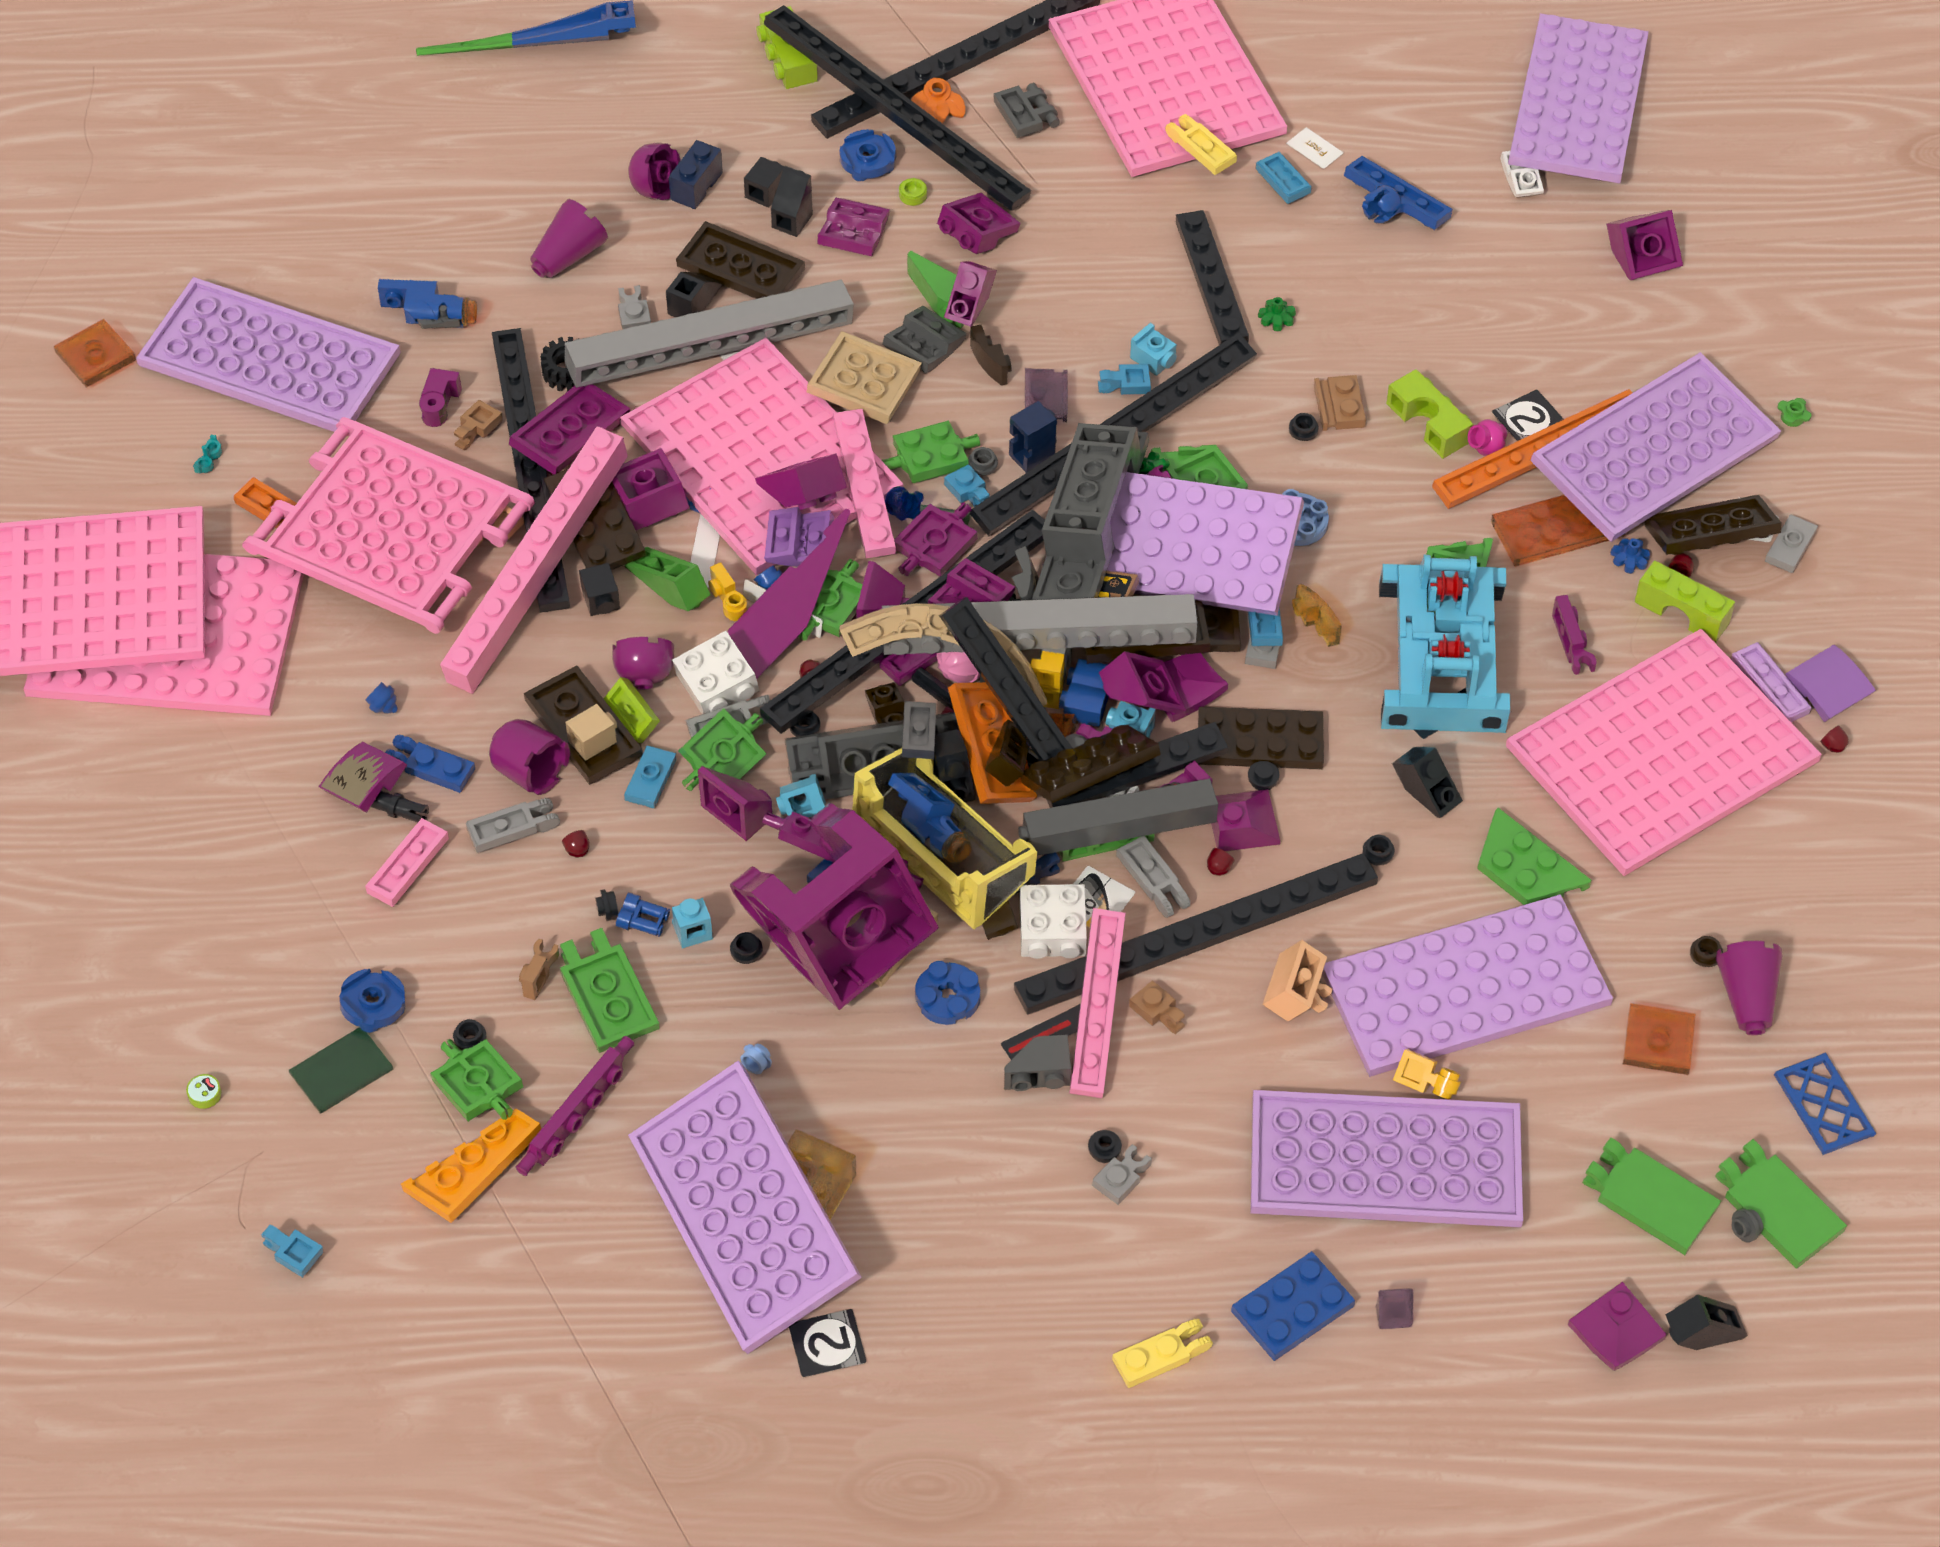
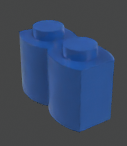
M1078 659L1076 667H1070L1066 683L1070 686L1068 691H1062L1059 702V709H1064V720L1100 727L1109 696L1103 689V682L1099 675V672L1107 666L1106 664H1087L1086 660Z

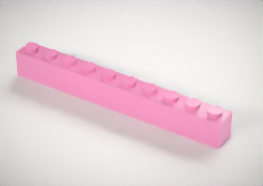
M598 426L595 428L441 662L440 666L447 683L471 694L475 692L627 459L628 455L623 437Z

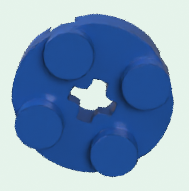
M859 130L849 134L844 139L842 147L840 146V163L845 171L852 174V178L856 181L876 178L894 170L896 147L893 140L884 133L880 136L874 134V130ZM864 152H868L869 154H873V155H871V156H864L863 153H864Z
M934 961L919 976L916 982L915 999L921 1008V1013L930 1021L943 1025L956 1024V1020L962 1019L965 1016L968 1019L976 1012L980 1003L978 975L960 964ZM952 989L957 994L944 998L942 997V990Z
M363 969L351 974L342 984L339 996L340 1010L350 1023L359 1026L364 1032H375L378 1028L394 1023L405 1011L404 986L398 977L388 971L381 970L382 974L371 973V969ZM370 995L372 998L379 996L377 1002L371 1003L367 1002L366 996Z

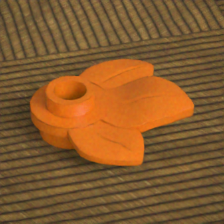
M942 78L928 80L924 85V89L916 93L911 101L941 123L945 121L948 114L958 118H964L965 115L963 98L951 91L950 84ZM934 88H940V89H942V91H941V92H935V91H933V89H934Z

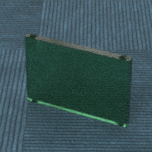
M359 1027L289 1069V1074L321 1114L393 1070V1066L368 1033Z

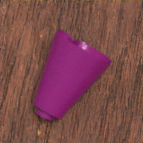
M567 199L561 205L530 258L533 263L531 265L532 270L541 278L545 276L552 278L604 245L608 239V234L600 221L595 216L590 219L584 214L587 209L575 200Z
M1764 941L1737 942L1727 945V952L1722 953L1721 949H1719L1716 953V961L1738 1027L1746 1031L1747 1035L1764 1034L1766 1029L1772 1026L1783 957L1782 948L1774 943V949L1765 947Z

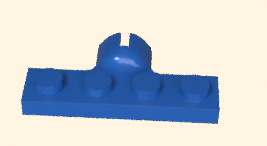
M1360 156L1345 168L1344 177L1370 191V193L1364 196L1366 200L1363 202L1362 208L1369 220L1379 215L1374 219V223H1385L1396 214L1403 212L1435 230L1451 218L1452 208L1364 156Z

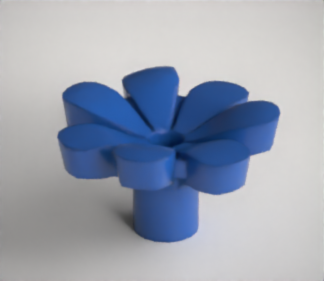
M1622 539L1619 545H1614L1610 551L1611 555L1615 557L1613 559L1614 565L1622 566L1625 564L1624 571L1628 574L1634 573L1635 566L1641 570L1646 569L1647 561L1650 560L1649 550L1642 549L1643 541L1640 539Z

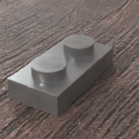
M905 701L902 757L934 759L936 703Z

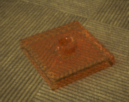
M105 319L96 322L54 346L55 353L86 388L136 360L135 353Z
M1630 1003L1622 1064L1689 1075L1696 1014Z

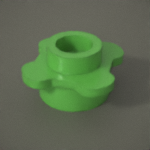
M1796 398L1788 402L1782 400L1778 403L1777 408L1782 411L1781 420L1783 423L1791 427H1797L1811 419V413L1807 411L1804 399Z

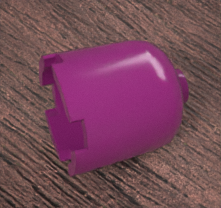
M514 719L505 723L494 733L489 748V756L492 766L502 775L527 792L542 795L550 791L559 782L560 779L556 775L559 773L562 765L568 766L570 749L568 743L555 734L528 720Z

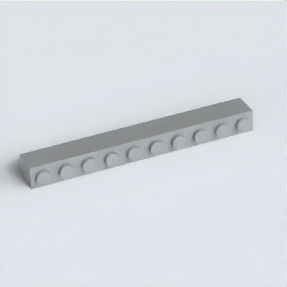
M842 279L826 282L820 285L566 342L565 364L575 387H582L745 349L764 338H767L770 342H776L852 324L854 303Z
M1194 594L971 602L983 620L1003 632L1020 650L1196 643L1197 616ZM945 603L936 605L951 607L955 603ZM897 605L882 606V609H883V608L892 607V606H897ZM922 635V638H906L883 644L884 655L964 652L957 644L941 640V637Z

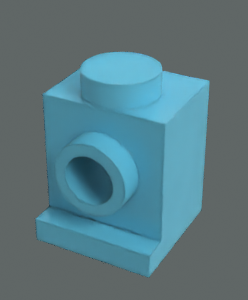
M1149 323L1131 339L1130 358L1138 364H1148L1149 371L1157 376L1165 368L1169 369L1175 363L1177 344L1156 331L1155 325Z
M1120 701L1117 709L1110 708L1105 724L1112 729L1119 725H1129L1150 738L1155 727L1156 709L1149 708V710Z
M816 774L780 787V796L776 797V801L781 815L787 814L789 816L792 812H796L800 815L811 817L826 806ZM803 793L806 796L805 799L802 801H798L794 798V796Z
M689 898L678 906L672 907V924L682 949L713 939L711 917L703 898L697 900ZM699 925L702 930L687 934V929Z

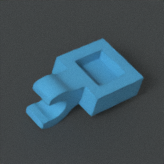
M1119 364L1118 371H1099L1100 381H1098V389L1100 393H1110L1117 388H1120L1121 395L1146 394L1151 390L1148 364Z
M969 464L944 477V485L960 503L969 500L975 507L990 497L985 488V481Z
M269 1225L261 1234L265 1238L263 1244L276 1252L274 1254L275 1261L302 1278L323 1254V1246L296 1229L290 1236H287L273 1225Z

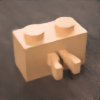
M1303 940L1281 952L1262 1005L1286 1021L1292 1020L1310 1008L1318 1013L1327 1009L1328 1003L1321 1000L1320 997L1324 999L1331 995L1333 989L1325 984H1319L1327 956Z

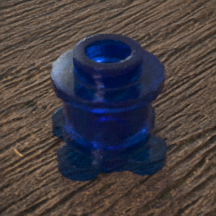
M893 487L885 497L887 512L896 516L901 521L906 518L914 520L921 513L920 506L924 496L919 491L909 493L904 487Z

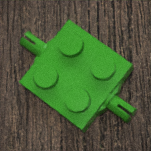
M948 420L893 435V445L897 451V456L882 459V461L890 470L901 467L908 473L912 483L952 473L968 465L969 461L964 450L980 446V439L978 434L960 438L955 434Z
M848 559L841 571L828 570L812 615L823 621L822 630L837 637L841 635L840 625L850 622L855 616L863 585L852 578V575L859 568V564L852 559ZM811 616L808 626L798 638H803L804 641L807 640L814 628L818 627L820 623Z
M724 708L678 750L694 770L682 781L683 786L685 787L694 779L686 788L692 791L699 784L698 769L702 766L741 779L767 754L756 743L752 734L763 724V719L760 718L752 725V722L760 715L754 713L744 724L735 720Z
M451 1039L447 1040V1044L444 1041L441 1045V1050L445 1052L449 1059L443 1066L430 1074L432 1081L468 1122L491 1108H494L503 1120L507 1119L506 1114L510 1117L513 1109L504 1100L523 1088L522 1079L487 1039L464 1050H460Z

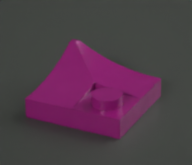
M1201 653L1185 654L1164 662L1186 709V712L1183 714L1165 711L1171 722L1192 714L1199 707L1206 706L1228 690L1226 680L1210 666Z
M1623 1282L1572 1317L1568 1322L1569 1327L1583 1343L1613 1371L1640 1357L1665 1340L1667 1335Z

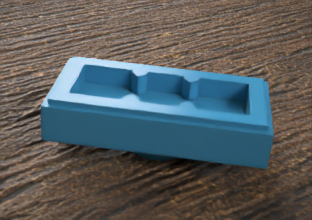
M1280 151L1256 162V170L1287 204L1311 193L1312 186Z
M1280 608L1277 616L1248 611L1251 646H1282L1283 633Z
M647 745L624 793L625 801L655 809L676 763V753Z

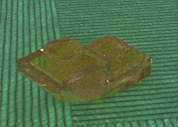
M1303 584L1297 585L1295 598L1292 599L1295 615L1297 617L1301 616L1305 627L1315 625L1317 634L1320 637L1323 636L1328 647L1340 644L1342 625L1333 610L1313 590Z

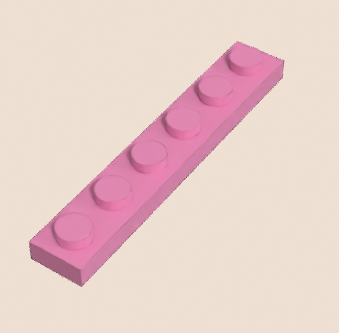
M863 409L833 413V421L865 557L872 558L896 554V546Z
M1093 908L1070 1094L1096 1098L1103 1097L1125 921L1124 912Z

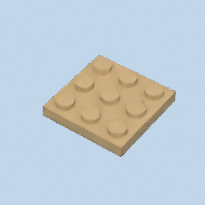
M841 331L809 381L806 392L849 410L863 409L865 416L888 424L919 374L922 362Z

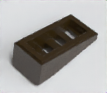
M1010 720L1004 722L985 768L987 772L1005 786H1010L1023 775L1030 747L1016 725Z

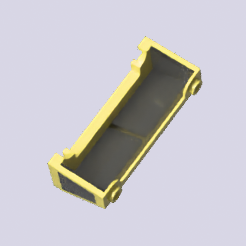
M902 748L855 772L852 810L898 850L900 856L908 861V870L914 875L924 878L923 884L973 930L981 926L1035 874L1037 851L1034 846L1023 839H1017L1013 845L1009 843L933 774V759L902 757ZM892 773H915L955 804L950 819L966 836V844L958 857L941 859L935 856L904 826L901 819L907 801L898 796L899 792L888 784Z

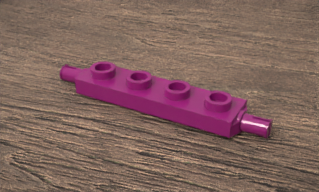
M767 811L762 824L779 830L778 839L833 863L835 862L819 843L822 837L808 823L810 818L796 812H792L786 818H781ZM903 859V861H904V863H905V865H906V867H907V869H908V861L905 860V859ZM910 873L920 890L924 878Z
M623 1036L614 1049L612 1047L608 1048L530 1142L527 1154L515 1166L520 1174L527 1176L536 1163L544 1166L551 1157H556L561 1151L565 1139L570 1133L577 1132L581 1127L584 1116L590 1109H595L600 1104L608 1087L615 1085L620 1080L623 1074L622 1062L624 1057L634 1047V1042L629 1037Z

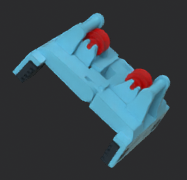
M1425 554L1420 565H1382L1379 579V597L1397 598L1399 690H1384L1381 708V729L1506 733L1510 714V693H1497L1494 601H1502L1507 584L1506 568L1477 567L1476 556H1470L1469 559L1431 558L1430 555ZM1427 594H1428V611H1435V623H1434V612H1427ZM1431 676L1466 677V693L1429 692Z

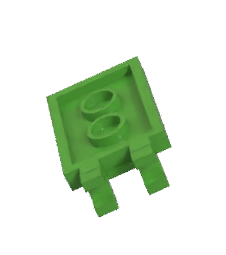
M603 928L590 932L593 940L591 945L595 954L583 959L580 958L573 940L560 944L563 952L561 957L565 963V966L560 967L561 975L599 1053L608 1050L609 1047H616L623 1036L633 1040L660 1029L659 1021L621 944L611 947Z
M1610 1137L1603 1147L1604 1152L1600 1156V1160L1614 1166L1608 1174L1601 1165L1593 1161L1586 1170L1585 1174L1587 1175L1582 1183L1601 1193L1598 1202L1678 1252L1686 1255L1719 1208L1721 1200L1635 1147L1628 1154L1618 1141Z
M1752 1139L1743 1146L1745 1152L1739 1157L1750 1168L1741 1174L1737 1164L1729 1157L1719 1165L1720 1171L1716 1173L1715 1177L1729 1188L1725 1198L1737 1210L1752 1209L1759 1214L1763 1222L1761 1234L1797 1269L1841 1235L1847 1225L1776 1155L1767 1159L1762 1147Z

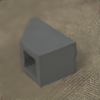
M1068 1035L1034 1037L1004 1067V1090L1026 1091L1030 1088L1047 1087L1049 1089H1058L1063 1086H1070L1071 1063Z

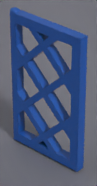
M1826 1053L1774 1073L1775 1078L1823 1155L1876 1135L1872 1125ZM1824 1063L1831 1075V1079L1811 1073L1813 1067ZM1796 1075L1804 1078L1801 1090L1793 1089L1786 1077ZM1809 1080L1828 1086L1824 1099L1805 1093ZM1833 1088L1842 1092L1849 1103L1848 1107L1829 1101ZM1802 1100L1821 1106L1818 1118L1808 1115L1801 1103ZM1826 1108L1845 1114L1841 1127L1822 1121ZM1850 1116L1858 1118L1865 1130L1854 1132L1846 1129ZM1819 1128L1839 1134L1837 1140L1826 1144L1819 1132Z

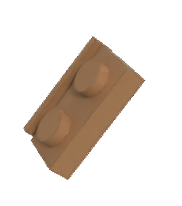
M1357 375L1328 377L1327 380L1319 381V378H1314V390L1323 431H1327L1329 427H1335L1336 430L1365 427L1366 418Z

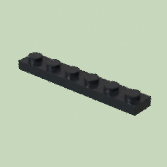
M1204 210L1176 214V225L1218 344H1222L1238 332L1248 342L1249 335Z
M963 597L940 614L941 620L1039 760L1046 761L1057 756L1062 750L1073 749L969 599Z
M1216 722L1157 742L1161 755L1057 802L1051 803L1048 800L1047 802L1049 807L1052 808L1101 799L1185 769L1193 761L1199 764L1224 755L1228 751V746Z

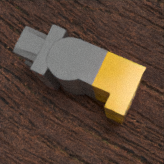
M1072 648L1040 649V659L1032 658L1030 666L1047 699V704L1043 707L1059 709L1060 697L1066 679V667L1070 668Z

